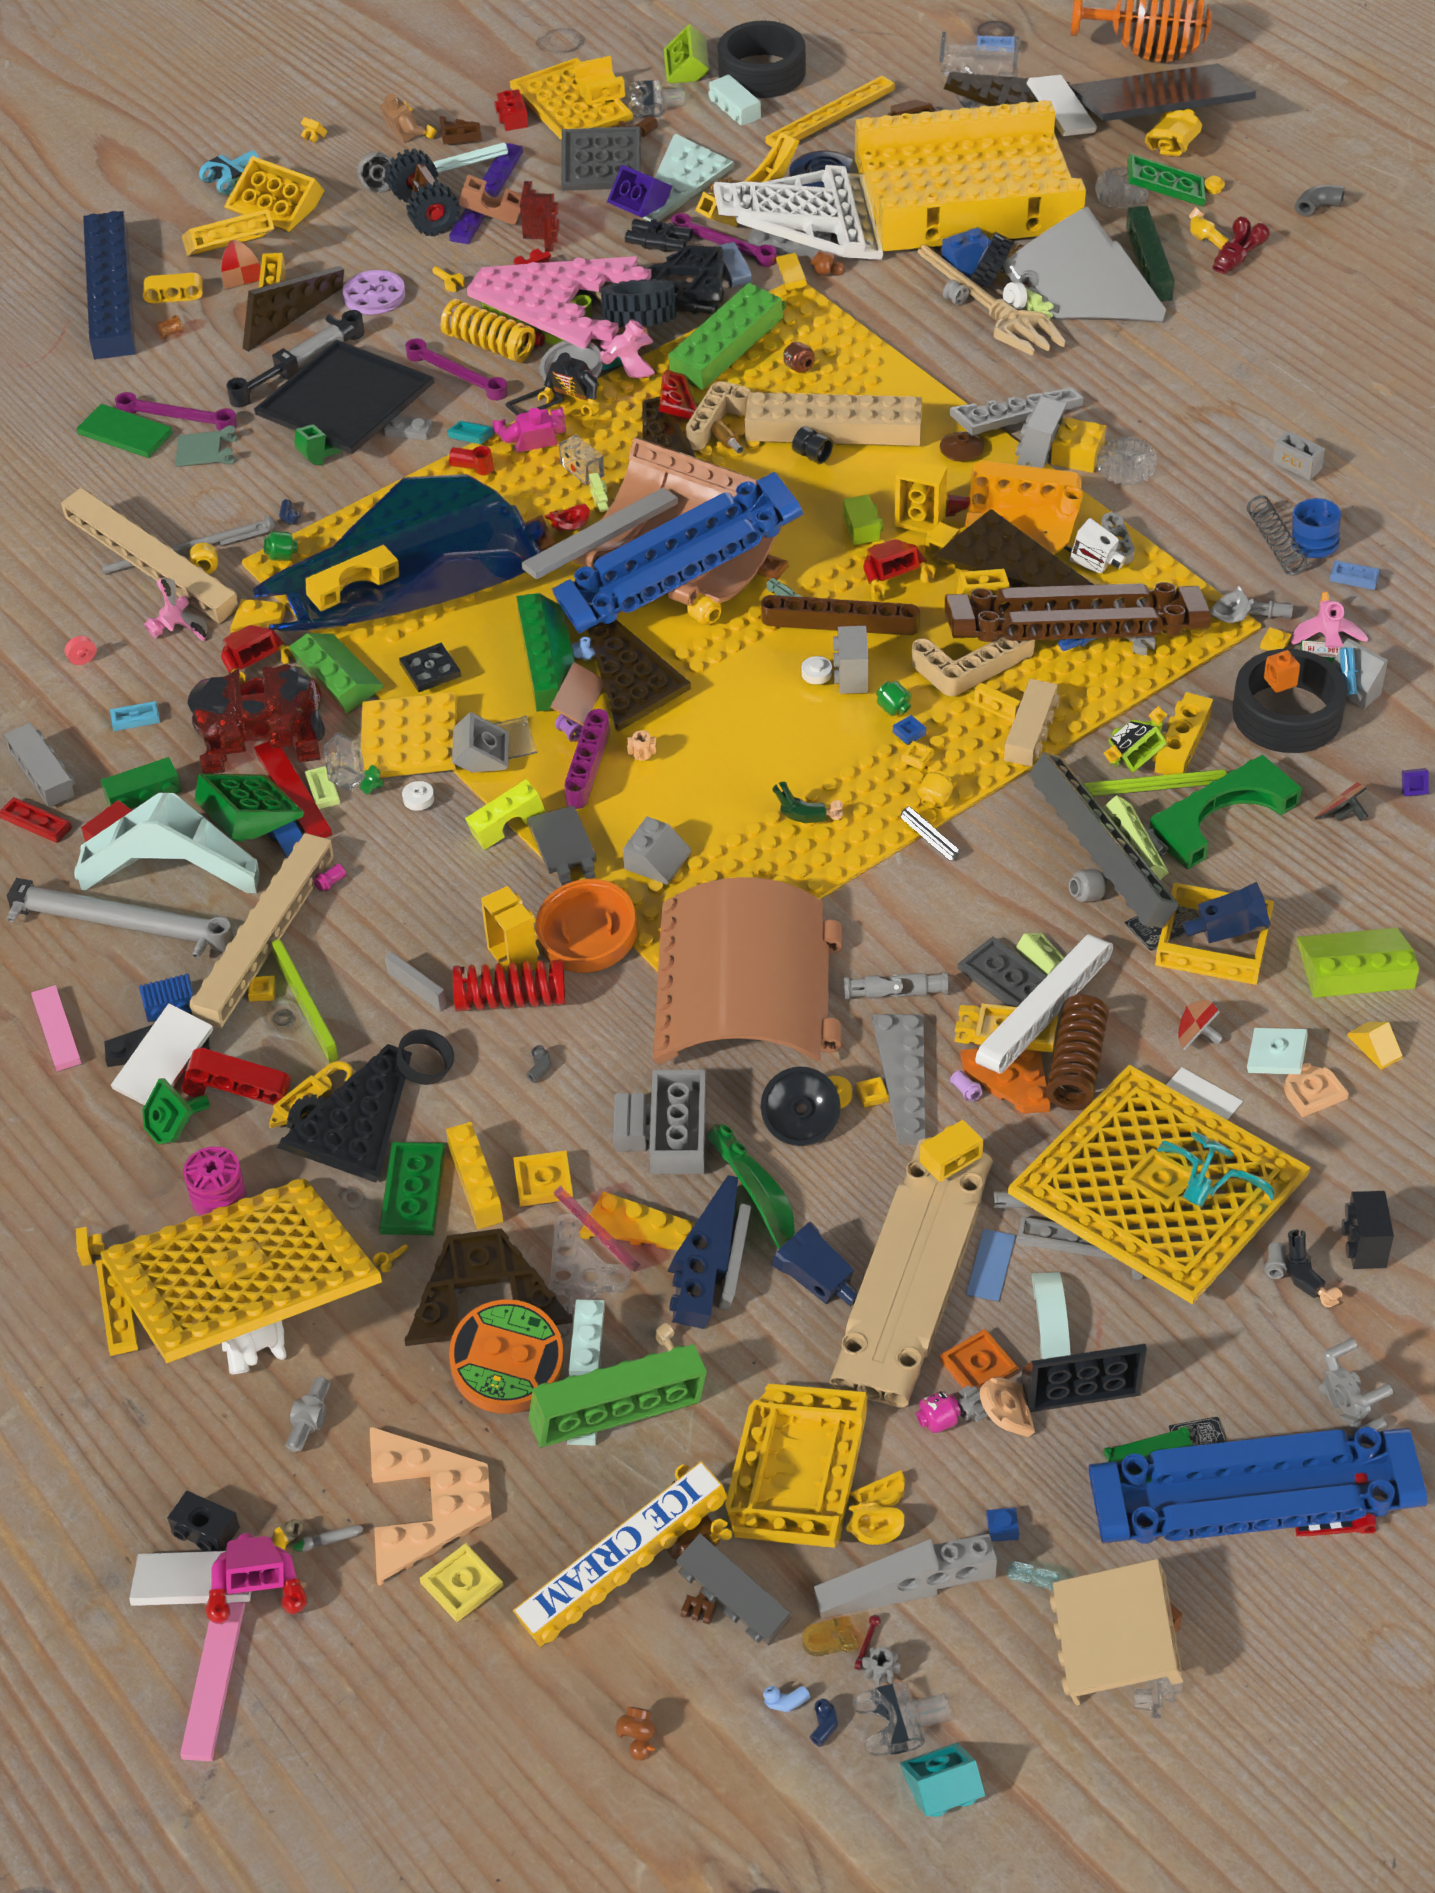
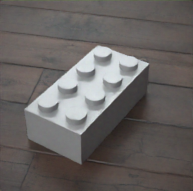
M652 1070L649 1149L651 1174H704L706 1127L705 1070Z

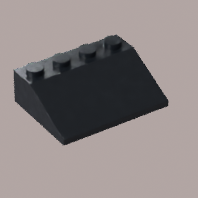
M1146 1344L1029 1362L1022 1368L1021 1384L1030 1413L1140 1396L1147 1350Z

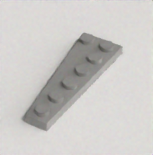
M1073 388L1030 394L1027 395V399L1011 397L1007 398V402L997 403L996 400L987 401V405L978 407L976 403L950 407V416L971 435H978L981 432L996 430L1000 427L1026 421L1028 414L1031 413L1033 404H1038L1041 396L1067 403L1065 410L1082 406L1084 398Z
M872 1014V1025L879 1049L884 1081L889 1095V1104L892 1110L898 1145H917L920 1139L925 1138L923 1015Z

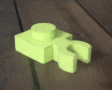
M1026 288L1027 302L1021 310L1042 312L1050 319L1053 314L1049 310L1054 305L1050 302H1042L1041 295Z
M598 473L589 474L590 492L600 512L608 510L606 483L604 480H600Z

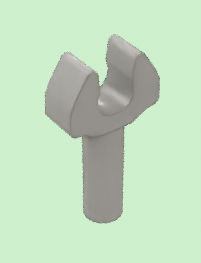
M1153 636L1125 637L1133 642V652L1136 654L1147 655L1148 647L1155 649L1156 641Z

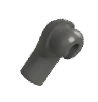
M542 1045L535 1046L531 1051L535 1066L526 1073V1076L533 1083H536L551 1067L550 1055Z

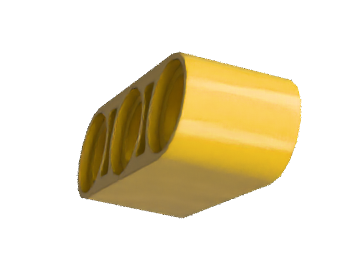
M197 273L148 276L143 281V298L148 303L197 300L202 296V276Z

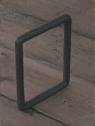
M546 387L508 401L505 405L517 416L521 413L511 405L540 394ZM552 388L554 395L559 399L537 408L542 410L564 401V397Z

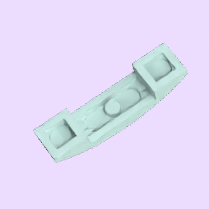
M1060 1272L1032 1273L1034 1299H1036L1040 1332L1041 1359L1071 1355L1066 1302Z

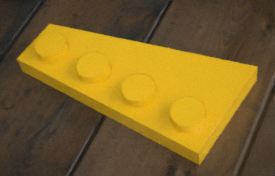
M603 1191L580 1230V1238L590 1239L593 1236L601 1237L603 1241L615 1242L616 1239L630 1241L631 1245L641 1246L643 1243L655 1244L656 1248L678 1250L696 1223Z

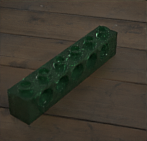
M1148 206L1128 208L1126 230L1143 278L1160 302L1173 301L1175 280Z

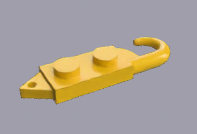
M335 1061L325 1066L314 1076H309L273 1105L274 1111L269 1121V1127L274 1128L286 1125L289 1111L299 1098L302 1099L305 1095L311 1097L312 1094L317 1095L318 1099L321 1096L325 1099L329 1097L332 1091V1083L328 1077L338 1070H345L347 1077L344 1081H346L354 1074L352 1066L343 1061ZM309 1112L303 1113V1114L301 1115V1118L304 1117V1116H305L307 1113H309Z

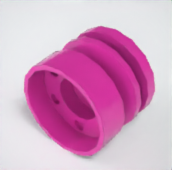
M212 1146L203 1148L192 1154L184 1164L183 1175L192 1208L199 1215L210 1213L218 1207L235 1204L240 1199L246 1198L247 1192L237 1156L231 1150Z

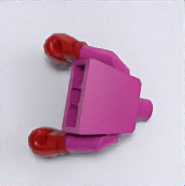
M244 1533L237 1540L227 1542V1552L221 1553L211 1568V1590H209V1598L205 1609L207 1619L215 1624H224L228 1621L230 1606L227 1603L226 1593L235 1594L282 1587L284 1594L281 1600L283 1610L291 1615L301 1612L307 1605V1595L300 1584L299 1578H296L291 1555L280 1547L275 1546L270 1537L267 1536L254 1537L250 1533Z

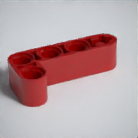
M196 1048L191 1054L185 1072L182 1091L188 1096L199 1097L203 1096L207 1086L274 1105L287 1095L291 1078L287 1073L209 1049Z

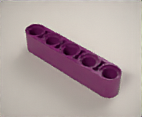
M594 709L587 714L564 785L566 804L569 807L574 805L575 809H580L586 806L610 733L608 713L605 710Z

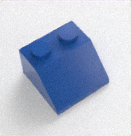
M977 227L942 239V258L971 279L973 269L988 244L989 238Z

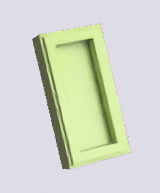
M328 766L305 771L313 800L319 809L340 804V799Z

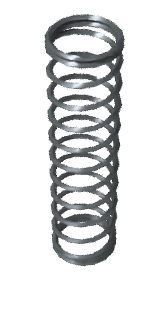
M1259 495L1251 499L1246 507L1247 512L1259 528L1264 539H1266V543L1280 562L1284 572L1288 575H1295L1303 571L1307 565V559L1301 554V549L1294 542V538L1290 536L1287 527L1283 525V521L1278 513H1276V509L1272 507L1269 498ZM1262 498L1267 500L1266 502L1258 504L1254 508V510L1250 512V507L1254 501ZM1267 503L1266 507L1263 510L1254 513L1255 509L1259 505ZM1273 515L1267 521L1262 522L1267 516ZM1263 517L1260 522L1257 521V518ZM1277 520L1270 527H1266L1270 522ZM1268 522L1264 527H1260L1261 523ZM1277 526H1280L1278 530L1270 533L1272 529H1274ZM1271 528L1268 533L1264 532L1265 529ZM1284 532L1278 538L1273 539L1277 534ZM1274 534L1271 539L1268 538V535ZM1287 538L1283 543L1277 544L1280 540ZM1279 539L1275 545L1271 544L1272 541ZM1291 543L1289 547H1287L1284 550H1281V548H1283L1285 545ZM1282 545L1279 550H1275V546ZM1295 549L1291 554L1284 556L1288 551ZM1296 550L1299 551V553L1292 555ZM1286 551L1282 556L1278 555L1279 552ZM1289 557L1285 562L1282 561L1283 558ZM1298 558H1303L1302 562L1296 567H1286L1287 564L1296 561ZM1304 562L1302 567L1293 572L1287 571L1299 567Z

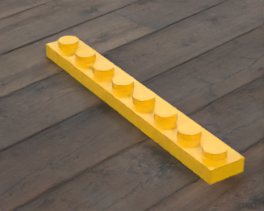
M882 75L765 136L766 144L773 147L780 132L799 141L895 90V83Z

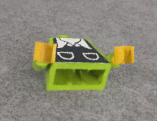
M1157 706L1148 715L1151 721L1131 720L1123 728L1118 727L1113 731L1112 737L1108 740L1111 748L1103 753L1112 767L1118 768L1123 762L1134 773L1167 744L1160 731L1163 719L1168 714L1160 706Z

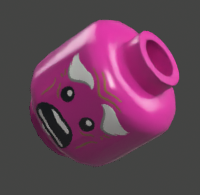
M944 1391L922 1398L919 1402V1411L916 1412L920 1426L922 1428L927 1427L932 1433H938L955 1426L958 1422V1416H961V1410L954 1395H948Z

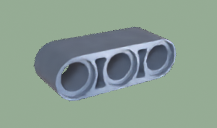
M735 242L715 246L722 247L723 276L730 288L751 283L750 269Z

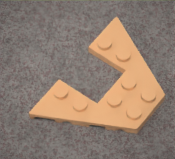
M373 1427L370 1428L373 1483L430 1477L433 1521L374 1528L378 1585L384 1584L383 1580L404 1568L408 1570L413 1567L416 1561L425 1560L442 1550L443 1545L458 1536L461 1539L474 1528L481 1527L492 1521L491 1496L487 1463Z

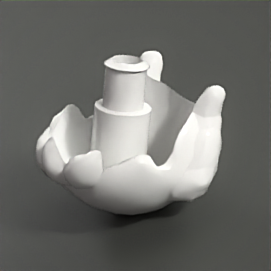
M282 1320L222 1342L223 1352L227 1351L228 1373L232 1375L247 1373L250 1370L249 1365L257 1364L258 1356L256 1352L265 1347H269L278 1359L284 1360L287 1357V1353L284 1347Z

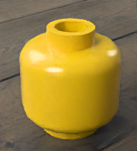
M197 543L189 551V562L195 566H200L205 573L210 575L218 566V553L209 543Z
M699 593L693 605H687V612L699 623L707 625L719 619L721 603L714 602L712 598Z
M935 771L926 774L917 793L924 806L928 808L942 807L947 803L954 787L951 778L947 774Z

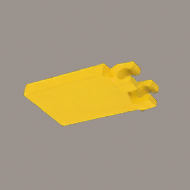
M983 1003L981 1008L972 1005H960L959 1020L956 1021L955 1042L963 1044L974 1042V1044L982 1045L1017 1007ZM1059 1013L1025 1050L1053 1052Z

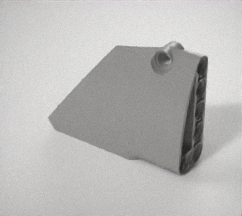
M1088 207L1077 211L1033 239L1006 259L1002 265L1003 270L1012 282L1028 284L1030 287L1025 288L1041 295L1042 302H1050L1054 305L1049 310L1053 314L1052 318L1054 320L1099 318L1163 322L1166 312L1165 307L1117 241L1110 239Z

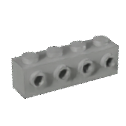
M29 723L4 734L10 753L48 807H52L75 796L73 776L70 772H65L63 762L60 758H55L53 748L50 744H45L44 736L40 730L36 731L32 724Z

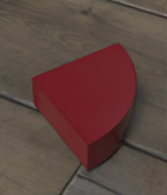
M948 495L946 517L956 516L955 513L963 509L966 510L971 503L970 497Z

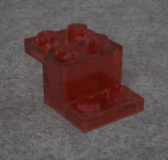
M524 181L520 202L523 239H544L545 252H553L554 243H558V231H560V219H557L556 216L559 213V204L555 202L554 194L537 193L533 189L532 181Z

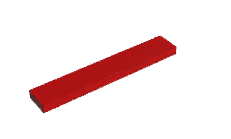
M273 739L255 746V754L272 782L304 811L303 817L296 820L303 833L321 838L331 836L332 830L278 741Z

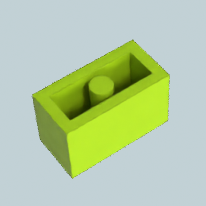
M869 495L843 499V518L854 545L880 541V531H883V522L881 517H877L876 503H872Z

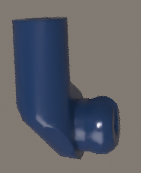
M285 499L282 501L279 517L290 525L299 522L300 513L299 511L294 513L295 509H292V502Z
M827 1699L818 1700L814 1706L819 1726L809 1738L819 1747L825 1743L838 1726L835 1707Z

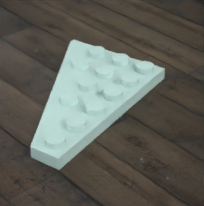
M675 134L655 176L656 179L673 186L665 206L643 218L648 221L656 219L660 222L709 187L711 183L716 182L733 170L734 162Z

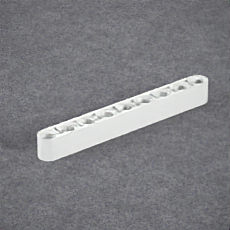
M1091 934L1086 935L982 1043L976 1054V1063L1002 1074L1061 1012L1065 1000L1077 995L1107 963L1112 954L1113 944Z

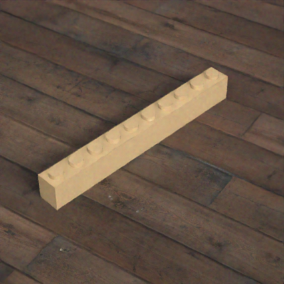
M80 488L61 502L67 520L157 581L161 578L175 580L176 595L187 597L190 605L218 624L237 611V594L232 588H227L221 584L216 577L209 576L200 566L190 563L185 556H180L174 552L169 545H164L158 541L153 534L149 535L138 524L130 522L125 515L114 511L109 504L98 500L93 493H88Z
M304 833L300 841L295 843L292 853L288 858L284 859L281 869L273 876L267 890L262 892L259 902L255 908L250 910L245 923L239 926L236 936L232 942L227 944L224 954L215 962L212 972L203 980L202 987L198 993L192 996L190 1009L194 1017L213 1027L220 1029L223 1027L250 986V983L273 951L271 942L281 939L315 887L314 879L318 873L323 874L334 858L331 840Z

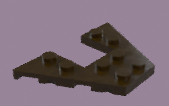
M502 1228L446 1236L442 1252L437 1258L433 1274L425 1287L419 1308L416 1309L414 1320L404 1339L405 1346L451 1340L459 1324L455 1289L510 1282L512 1300L523 1301L539 1308L551 1318L555 1325L573 1323V1317L556 1299L554 1292L548 1289L538 1272L533 1267L531 1268L522 1257V1253L517 1246L510 1242Z

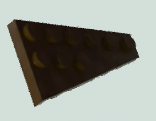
M337 266L249 290L243 349L249 352L342 289L345 269Z
M660 396L643 400V439L696 458L675 417L672 414L659 411Z

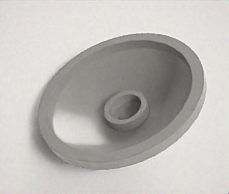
M562 341L551 347L545 353L540 363V373L544 382L551 363L556 361L558 356L564 352L569 353L571 358L586 362L596 378L603 366V362L600 359V350L592 342H589L586 349H583L570 342Z

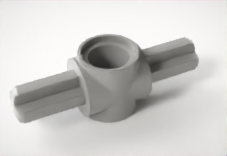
M325 1377L315 1378L308 1395L302 1396L301 1399H296L292 1406L290 1422L293 1429L286 1442V1448L294 1453L301 1451L308 1435L314 1433L315 1430H320L324 1424L327 1408L323 1401L330 1387V1381Z

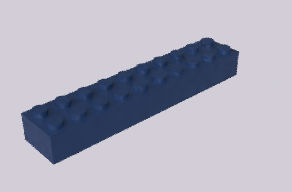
M124 211L83 216L88 324L93 358L96 360L136 355L128 230Z

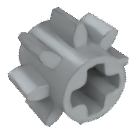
M968 1385L958 1391L960 1397L957 1402L961 1410V1416L965 1420L971 1419L973 1421L975 1419L979 1422L988 1416L980 1399L981 1387L976 1388L975 1386L971 1387Z
M886 1645L877 1649L871 1647L870 1658H863V1667L867 1668L865 1678H872L877 1683V1686L885 1682L892 1684L893 1673H900V1664L896 1663L898 1653H891L886 1648Z

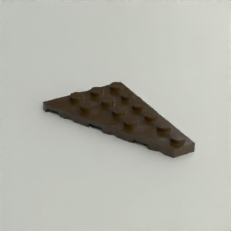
M950 72L943 88L988 107L1001 104H1019L1021 102H1039L1027 85L1029 78Z
M992 509L936 552L933 558L936 563H939V560L951 563L960 570L1005 569L1009 584H1017L1020 587L1094 585Z
M618 620L608 624L600 622L587 629L614 726L618 732L691 689V683Z

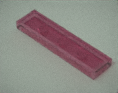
M559 1186L554 1191V1195L628 1269L635 1271L641 1265L563 1187Z

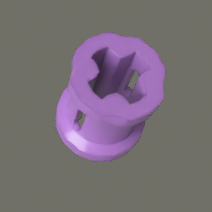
M560 714L555 721V727L559 731H563L570 742L579 741L583 729L582 725L563 714Z

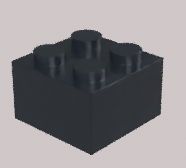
M1354 1191L1351 1193L1350 1202L1345 1204L1346 1219H1342V1234L1348 1238V1242H1346V1256L1351 1258L1353 1269L1387 1268L1394 1233L1386 1192Z

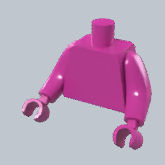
M563 407L557 410H550V416L547 409L531 408L529 412L518 414L516 421L509 427H506V419H501L500 421L493 420L494 433H498L505 443H515L517 452L558 445L555 434L564 433L566 430V418Z

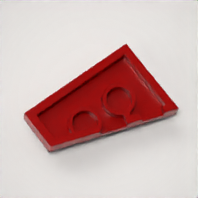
M665 370L662 376L659 411L679 416L682 419H691L697 409V405L685 374Z

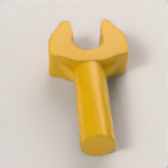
M438 266L433 268V274L444 280L446 290L457 292L456 284L465 287L462 274L450 275Z

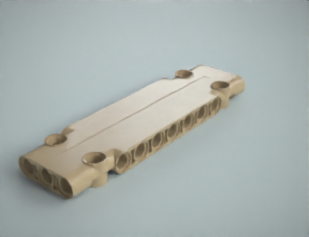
M927 1138L918 1141L912 1160L906 1166L904 1182L899 1183L849 1316L845 1336L842 1339L841 1352L829 1381L830 1385L836 1390L866 1392L867 1399L900 1408L908 1406L916 1381L921 1376V1366L924 1358H928L977 1219L979 1204L982 1201V1192L993 1163L992 1158L982 1152L981 1158L939 1182L919 1162L920 1145Z

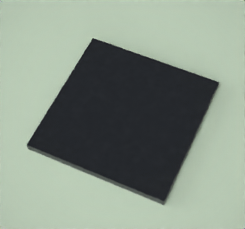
M335 340L256 406L254 411L255 415L294 431L295 429L314 424L326 435V444L353 454L435 382L434 377L340 340Z

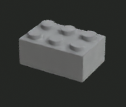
M1041 396L1038 404H1033L1026 424H1023L1020 436L1022 440L1019 442L1016 450V455L1019 456L1017 465L1037 468L1045 467L1052 453V443L1063 420L1067 403Z

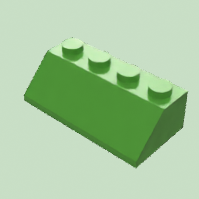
M307 633L289 646L301 668L309 674L346 714H349L384 688L383 684L334 634Z

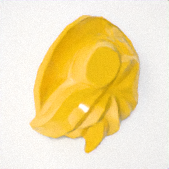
M861 1502L858 1505L849 1507L853 1514L846 1525V1531L851 1532L860 1542L865 1544L880 1545L889 1543L900 1535L904 1527V1514L898 1508L881 1507L876 1502Z

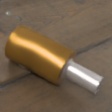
M718 421L712 426L711 433L727 449L733 448L738 454L743 451V448L738 444V436L723 421Z

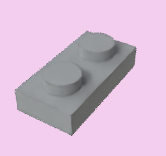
M396 416L386 425L384 429L385 436L427 441L432 429V420Z

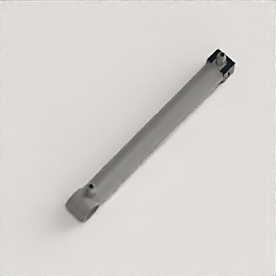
M21 878L15 879L6 895L10 906L7 916L9 922H14L19 914L28 915L29 911H36L197 942L193 952L195 958L201 956L207 945L216 952H223L227 944L233 940L230 922L224 917H214L209 920L34 886L32 880Z

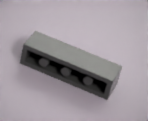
M701 1534L694 1539L676 1560L680 1567L678 1573L690 1584L694 1580L703 1587L700 1592L710 1602L714 1604L718 1600L726 1607L722 1612L734 1623H737L739 1620L748 1627L745 1632L758 1644L763 1640L769 1645L792 1618L788 1610Z

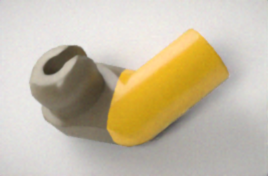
M292 1519L276 1528L272 1537L273 1544L285 1550L287 1544L300 1536L303 1530L302 1523L297 1519Z

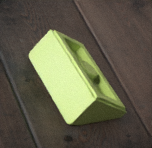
M1042 933L1023 934L1016 947L1030 964L1047 976L1064 959L1063 955Z

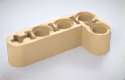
M722 381L716 382L710 387L686 425V438L692 450H701L707 445L713 435L711 433L712 426L716 422L722 421L726 413L746 415L748 392H750L747 387Z

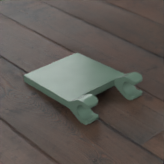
M227 426L221 431L179 435L175 461L176 467L213 462L233 464L235 457L231 456L233 453L232 449L225 448L220 451L221 440L228 442L236 441L237 434H229L235 432L234 426Z

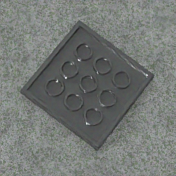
M640 126L562 129V191L612 189L621 165L641 172Z

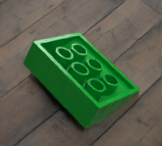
M265 774L198 775L194 801L234 841L242 842L245 839L258 838L304 815V811Z

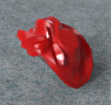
M579 504L560 512L557 510L551 511L545 515V518L552 521L551 526L559 532L574 530L586 524L590 517V508L586 504Z

